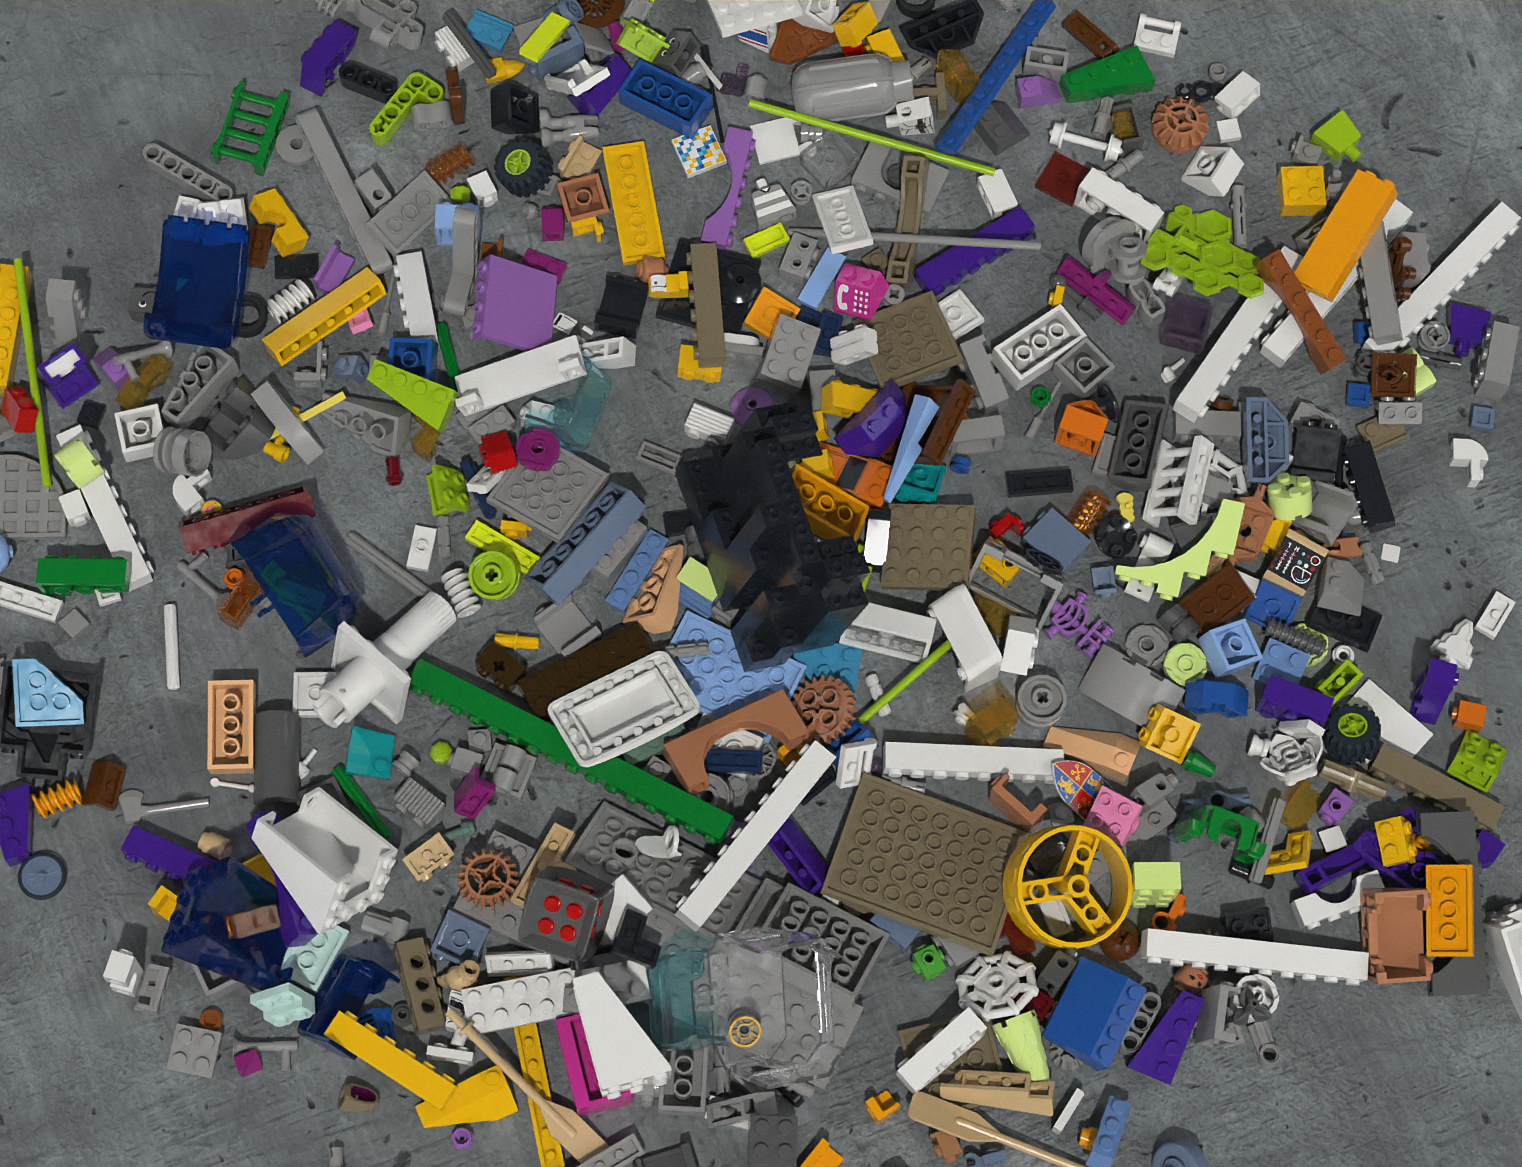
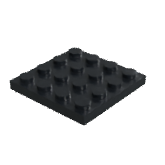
M679 239L668 275L679 274V271H691V266L686 265V252H690V244L697 243ZM717 249L719 277L727 267L734 264L751 266L759 274L761 260ZM737 279L736 282H737V283H743L744 280H743V279ZM688 284L689 290H692V284ZM689 292L687 298H661L656 318L695 328V322H691L690 309H694V305L689 303ZM721 295L724 333L740 335L749 303L734 304L727 301Z

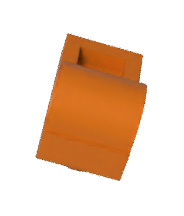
M1178 893L1169 912H1157L1154 914L1149 923V928L1175 931L1178 926L1174 924L1177 916L1182 917L1187 908V905L1184 904L1186 896ZM1155 920H1163L1166 928H1158L1155 925Z

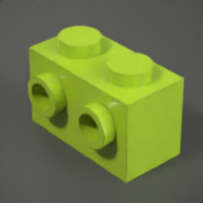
M1348 659L1342 665L1338 663L1329 672L1331 676L1327 680L1322 678L1315 686L1316 692L1334 698L1331 709L1359 683L1364 675Z

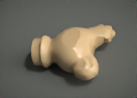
M466 960L460 966H453L446 974L438 976L436 983L440 987L451 988L458 992H461L463 989L478 987L479 965L473 960Z

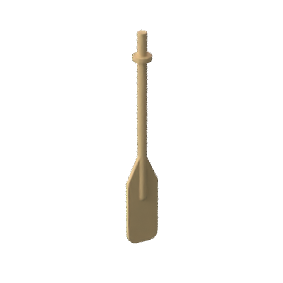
M450 1008L445 1015L461 1030L459 1035L462 1037L466 1034L539 1106L549 1134L580 1164L610 1147L572 1109L545 1100L472 1028L474 1025L472 1021L467 1023L457 1012Z
M924 1092L914 1093L911 1098L908 1115L912 1120L968 1142H999L1061 1167H1087L1004 1135L978 1113Z

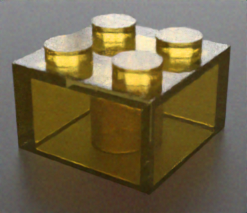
M1002 694L967 720L964 733L975 746H996L998 744L997 740L1001 737L1007 738L1015 732L1020 714Z

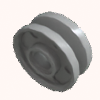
M708 773L709 788L694 796L705 801L706 796L709 793H713V800L709 804L730 813L734 806V792L731 785L725 779Z

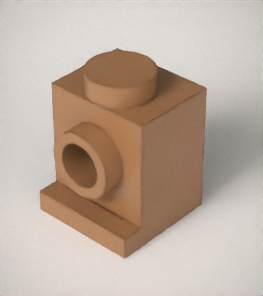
M943 1131L930 1134V1143L933 1141L936 1143L933 1145L937 1158L941 1157L946 1165L959 1160L958 1156H961L962 1150L955 1136Z

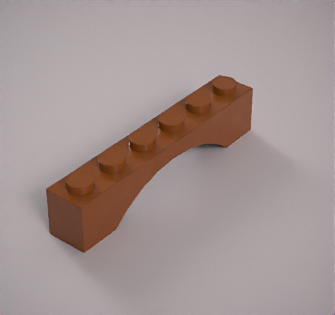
M1276 250L1254 264L1264 283L1280 297L1296 320L1305 339L1309 356L1319 373L1323 374L1345 361L1347 358L1281 250Z

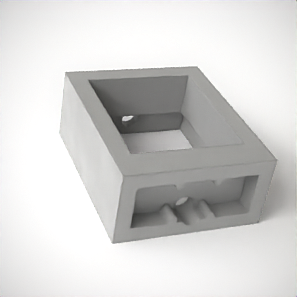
M995 415L962 420L948 449L950 458L1000 451L1005 438L1002 416Z

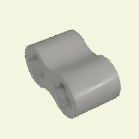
M448 101L416 104L411 107L413 128L416 131L447 128L453 125L451 104Z

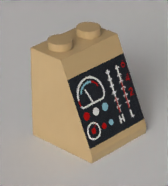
M1290 529L1263 578L1304 596L1329 550Z

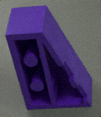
M334 20L330 26L327 25L320 38H316L309 51L306 50L301 57L300 86L322 97L325 93L324 85L328 80L332 81L335 77L333 71L338 64L342 65L354 48L357 30L338 20Z
M618 54L608 55L598 65L607 67L610 76L578 96L571 94L567 96L580 114H600L631 73V69Z
M1434 658L1430 659L1417 678L1410 714L1415 719L1432 725L1436 724L1450 692L1458 683L1459 673L1456 672L1457 664Z
M29 783L0 793V846L9 867L21 864L32 856L33 800L31 794H34V790Z

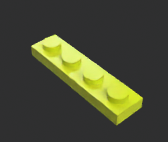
M478 520L475 521L465 536L467 542L484 552L497 551L509 554L516 559L521 567L522 574L525 576L541 559L538 555Z

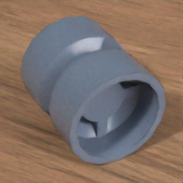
M561 0L557 5L544 13V19L553 12L570 20L569 27L584 17L583 9L577 0Z

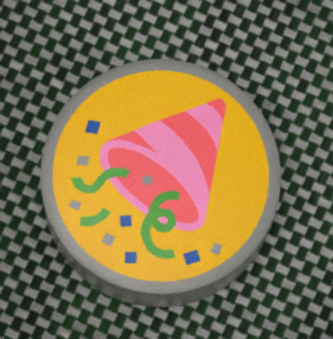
M208 500L203 503L200 511L201 515L223 508L218 501Z

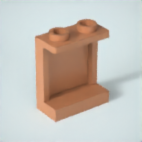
M1007 773L1003 777L999 775L991 784L992 787L989 790L988 801L1020 830L1031 833L1043 821L1047 808L1040 803L1031 812L1005 789L1010 775Z

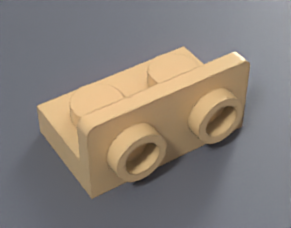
M579 135L576 141L573 140L571 142L566 158L562 157L559 162L560 178L568 181L590 175L602 156V150L585 143L583 136Z
M437 832L401 860L411 872L415 881L422 880V882H425L434 875L432 871L438 866L442 869L451 863V857L455 854L440 833Z

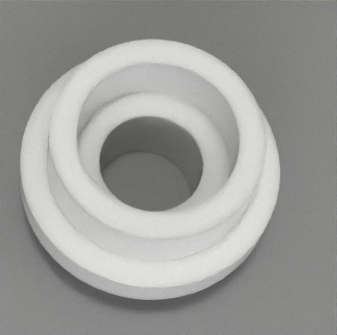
M1339 645L1333 650L1332 659L1336 665L1338 663L1342 665L1347 659L1352 663L1354 652L1349 646ZM1339 654H1345L1346 659L1342 660Z

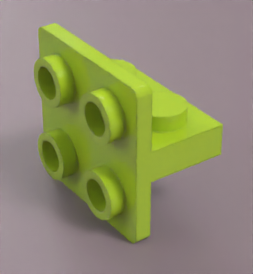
M633 18L630 21L622 19L621 22L626 24L616 42L621 47L653 64L652 62L662 46L667 49L670 47L669 44L664 42L666 38Z
M438 464L432 465V473L426 476L433 516H444L455 510L465 513L470 511L469 498L466 493L465 478L462 471Z

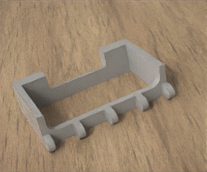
M988 538L971 569L969 589L981 594L979 602L982 604L986 597L1000 604L1001 607L998 612L1001 614L1006 607L1021 615L1020 617L1035 619L1040 633L1067 579L1060 575L1040 571L1037 567H1033L1031 563L1027 562L1024 556ZM985 554L999 561L1004 559L1041 578L1040 582L1056 590L1042 618L972 582Z

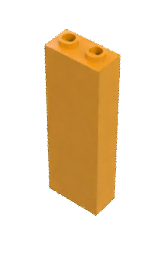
M1358 169L1294 272L1305 290L1331 303L1333 302L1397 198L1398 192L1393 182L1387 179L1382 181L1368 170L1363 172Z

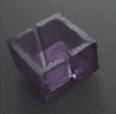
M1173 296L1168 307L1160 344L1202 354L1214 306Z

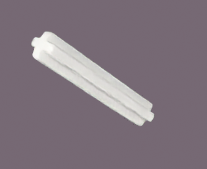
M175 604L164 605L167 687L169 690H177L180 688L177 608Z

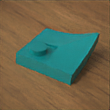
M352 726L344 774L388 781L391 773L395 735Z

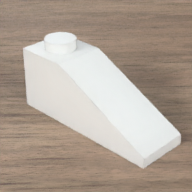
M625 337L579 344L585 368L618 369L635 366L636 345Z

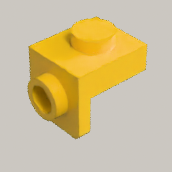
M596 216L571 222L573 237L594 232L596 241L601 242V234H604L601 221L597 222Z
M501 520L500 531L503 536L515 540L517 538H527L528 531H532V528L521 522Z

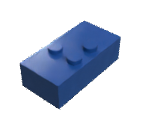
M639 59L618 90L621 105L690 139L694 138L713 109L712 94Z

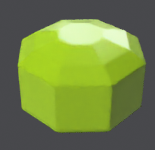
M455 186L450 189L453 202L465 203L471 200L469 187Z
M437 742L431 746L430 757L435 764L444 765L449 761L452 749L447 743Z

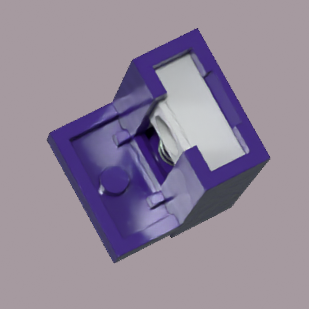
M72 343L37 367L38 378L48 392L52 394L62 410L99 386L86 367V358L75 343Z

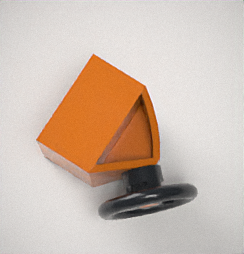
M1098 384L1097 399L1067 404L1054 443L1093 457L1096 456L1108 419L1113 423H1118L1121 418L1118 402L1107 384Z

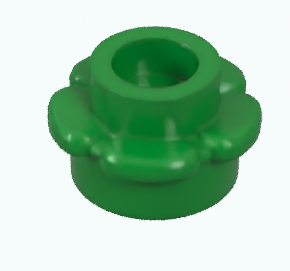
M1037 387L1030 394V402L1034 406L1043 408L1051 401V394L1044 387Z

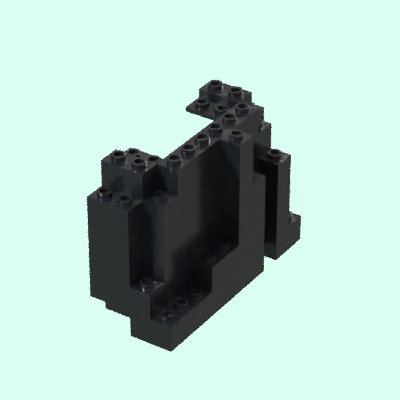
M795 401L755 408L731 443L710 447L703 458L682 462L675 472L723 612L743 608L745 611L744 616L730 632L744 673L785 664L792 654L832 646L869 604L861 583L871 572L864 553H859L853 535L816 542L787 462L821 456L823 452L816 436V432L819 429L812 410L799 412Z

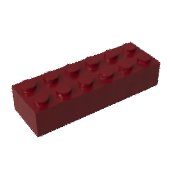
M303 485L179 521V530L186 553L192 552V555H197L205 552V548L211 546L217 549L226 546V542L235 540L236 543L245 541L249 535L263 536L270 533V529L278 527V530H283L291 527V523L299 521L300 524L310 522L316 514L308 487Z

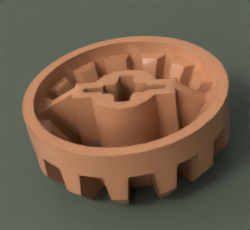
M1178 96L1176 99L1169 97L1163 104L1160 103L1157 106L1151 121V132L1155 141L1163 149L1179 154L1188 153L1197 149L1204 142L1209 129V116L1204 113V107L1201 104L1196 105L1194 103L1195 99L1190 98L1188 101L1182 99V96ZM1175 107H1186L1185 110L1172 111ZM1189 109L1195 114L1196 121L1191 119V115L1187 112Z

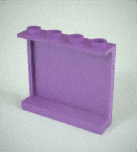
M491 254L480 260L477 267L479 273L478 282L475 287L477 295L473 308L475 316L471 328L473 333L472 341L475 342L484 338L526 352L550 344L552 342L557 276Z

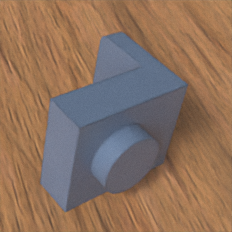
M338 355L332 375L336 378L354 379L359 384H364L368 375L369 364L356 355Z
M1113 566L1091 568L1094 595L1099 594V598L1113 597L1112 593L1117 592Z

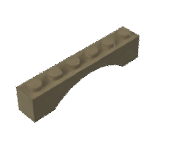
M904 155L901 172L900 212L896 234H920L930 165L925 157ZM894 242L886 281L889 285L897 284L904 288H912L918 243Z

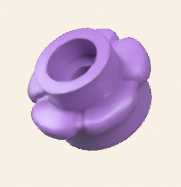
M465 1127L456 1128L450 1137L453 1146L458 1150L468 1149L473 1143L472 1131L467 1130Z

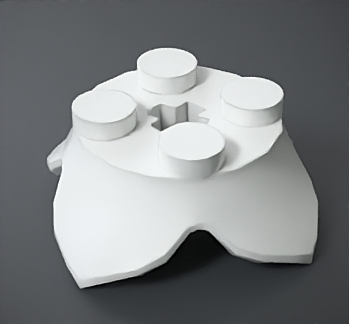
M1276 733L1269 747L1270 758H1262L1260 765L1273 773L1277 779L1284 781V784L1287 786L1295 785L1297 781L1313 777L1318 773L1317 763L1323 751L1322 736L1308 738L1301 745L1291 736Z

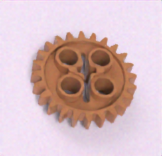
M821 675L819 681L813 677L812 684L805 681L806 687L804 689L800 686L798 687L800 693L792 695L795 701H791L809 731L808 743L811 745L816 740L821 745H823L824 741L831 745L832 738L839 741L838 734L841 733L845 736L844 728H851L848 722L849 720H855L851 713L857 711L852 706L857 701L852 697L854 693L849 689L850 687L839 678L835 679L829 676L827 679L824 675Z

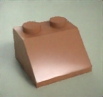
M598 173L557 183L558 197L568 223L609 213Z

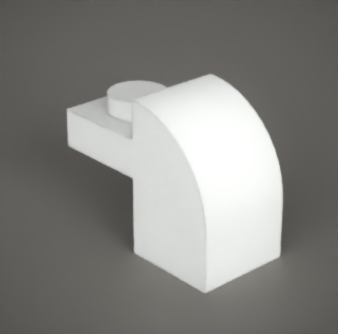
M1453 438L1449 445V466L1466 467L1467 487L1476 488L1480 480L1483 479V468L1488 462L1487 452L1482 445L1474 440Z
M207 469L202 475L198 477L189 476L188 479L184 475L179 474L174 481L173 495L175 501L187 518L198 512L204 503L203 498L197 491L212 481L210 472Z

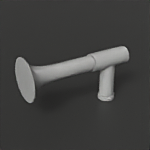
M162 336L157 345L114 356L113 362L116 366L123 364L131 382L138 380L140 376L137 374L132 361L154 354H163L166 358H170L173 352L172 345L166 336Z
M204 552L200 553L189 565L181 561L176 568L212 598L215 611L222 609L228 603L231 594L229 592L222 594L216 591L195 572L201 564L209 559Z
M233 1035V1059L237 1054L252 1049L256 1051H281V1072H290V1051H297V1040L242 1042L235 1039Z

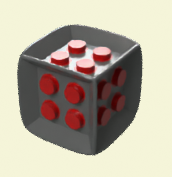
M556 866L544 868L537 874L529 891L521 918L518 940L530 948L562 959L577 962L587 961L596 953L604 935L613 904L615 887L601 879L568 868Z

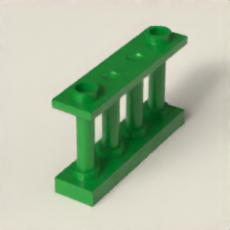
M240 80L238 87H234L231 98L233 100L218 141L212 145L211 154L216 164L220 163L222 155L252 163L255 174L264 176L276 144V138L280 133L288 111L290 99L288 93L281 91L278 98L274 100L246 92L244 81ZM245 100L272 108L271 117L265 118L240 111L242 101ZM237 118L265 126L266 131L264 135L257 136L232 128ZM229 137L258 144L260 148L258 153L252 155L226 148Z

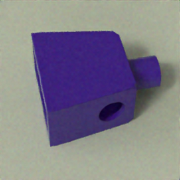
M1451 303L1446 314L1447 328L1450 331L1448 344L1456 345L1455 354L1457 356L1467 357L1469 348L1477 349L1490 319V311Z

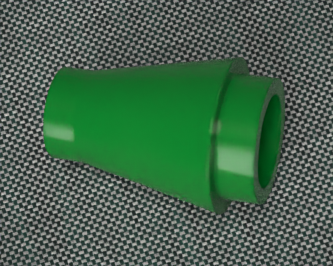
M1188 750L1181 764L1185 771L1205 775L1210 778L1216 769V765L1210 763L1196 751L1191 752Z

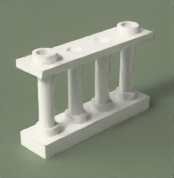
M1199 435L1194 437L1192 447L1175 448L1162 439L1152 486L1148 491L1142 519L1158 528L1161 517L1178 516L1189 525L1197 524L1214 449L1212 442ZM1190 456L1188 467L1172 468L1174 457ZM1186 476L1183 487L1168 488L1169 477ZM1181 496L1178 507L1163 508L1165 497Z

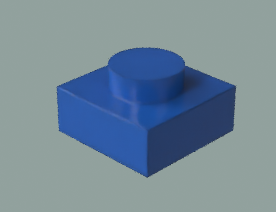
M1371 322L1354 323V344H1364L1370 337L1368 327L1372 326Z
M1349 383L1347 386L1346 406L1368 408L1370 385Z

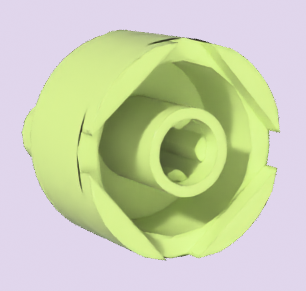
M80 436L61 448L54 455L79 489L84 488L105 473L103 467L88 447L85 446L86 444Z
M1279 473L1277 478L1268 484V507L1274 511V518L1291 521L1295 520V516L1302 515V518L1312 512V486L1309 477Z

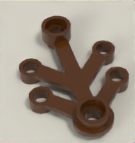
M1397 236L1394 239V251H1389L1395 289L1406 280H1414L1416 278V269L1414 267H1405L1404 271L1400 274L1404 256L1412 249V241L1402 236ZM1409 287L1399 288L1396 293L1397 303L1400 300L1410 299L1411 290Z

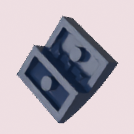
M801 306L796 320L821 329L813 354L831 357L830 339L838 336L843 317L827 311L820 313Z

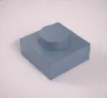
M1474 406L1472 408L1470 429L1492 432L1495 409Z

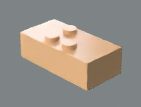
M254 680L208 681L207 769L210 774L254 773V721L256 714V684Z

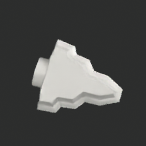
M1464 619L1455 626L1452 632L1445 633L1441 639H1436L1429 650L1439 657V660L1457 664L1458 668L1469 670L1473 661L1471 657L1473 647L1470 643L1473 635V622Z

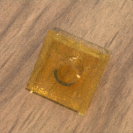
M941 49L938 51L935 71L944 72L945 86L954 101L958 103L968 98L980 79L977 73L972 72L967 57L965 55L962 56L959 50Z

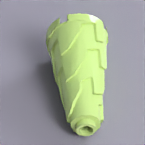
M1035 1009L992 1025L994 1033L1018 1073L1031 1074V1082L1050 1081L1046 1052Z

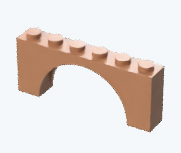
M783 689L778 692H770L765 698L758 701H751L739 710H732L722 718L712 719L706 725L698 729L693 728L679 738H671L663 745L664 757L685 792L694 796L709 788V777L704 767L705 758L710 748L727 734L741 730L765 732L782 742L788 751L808 742L809 731Z

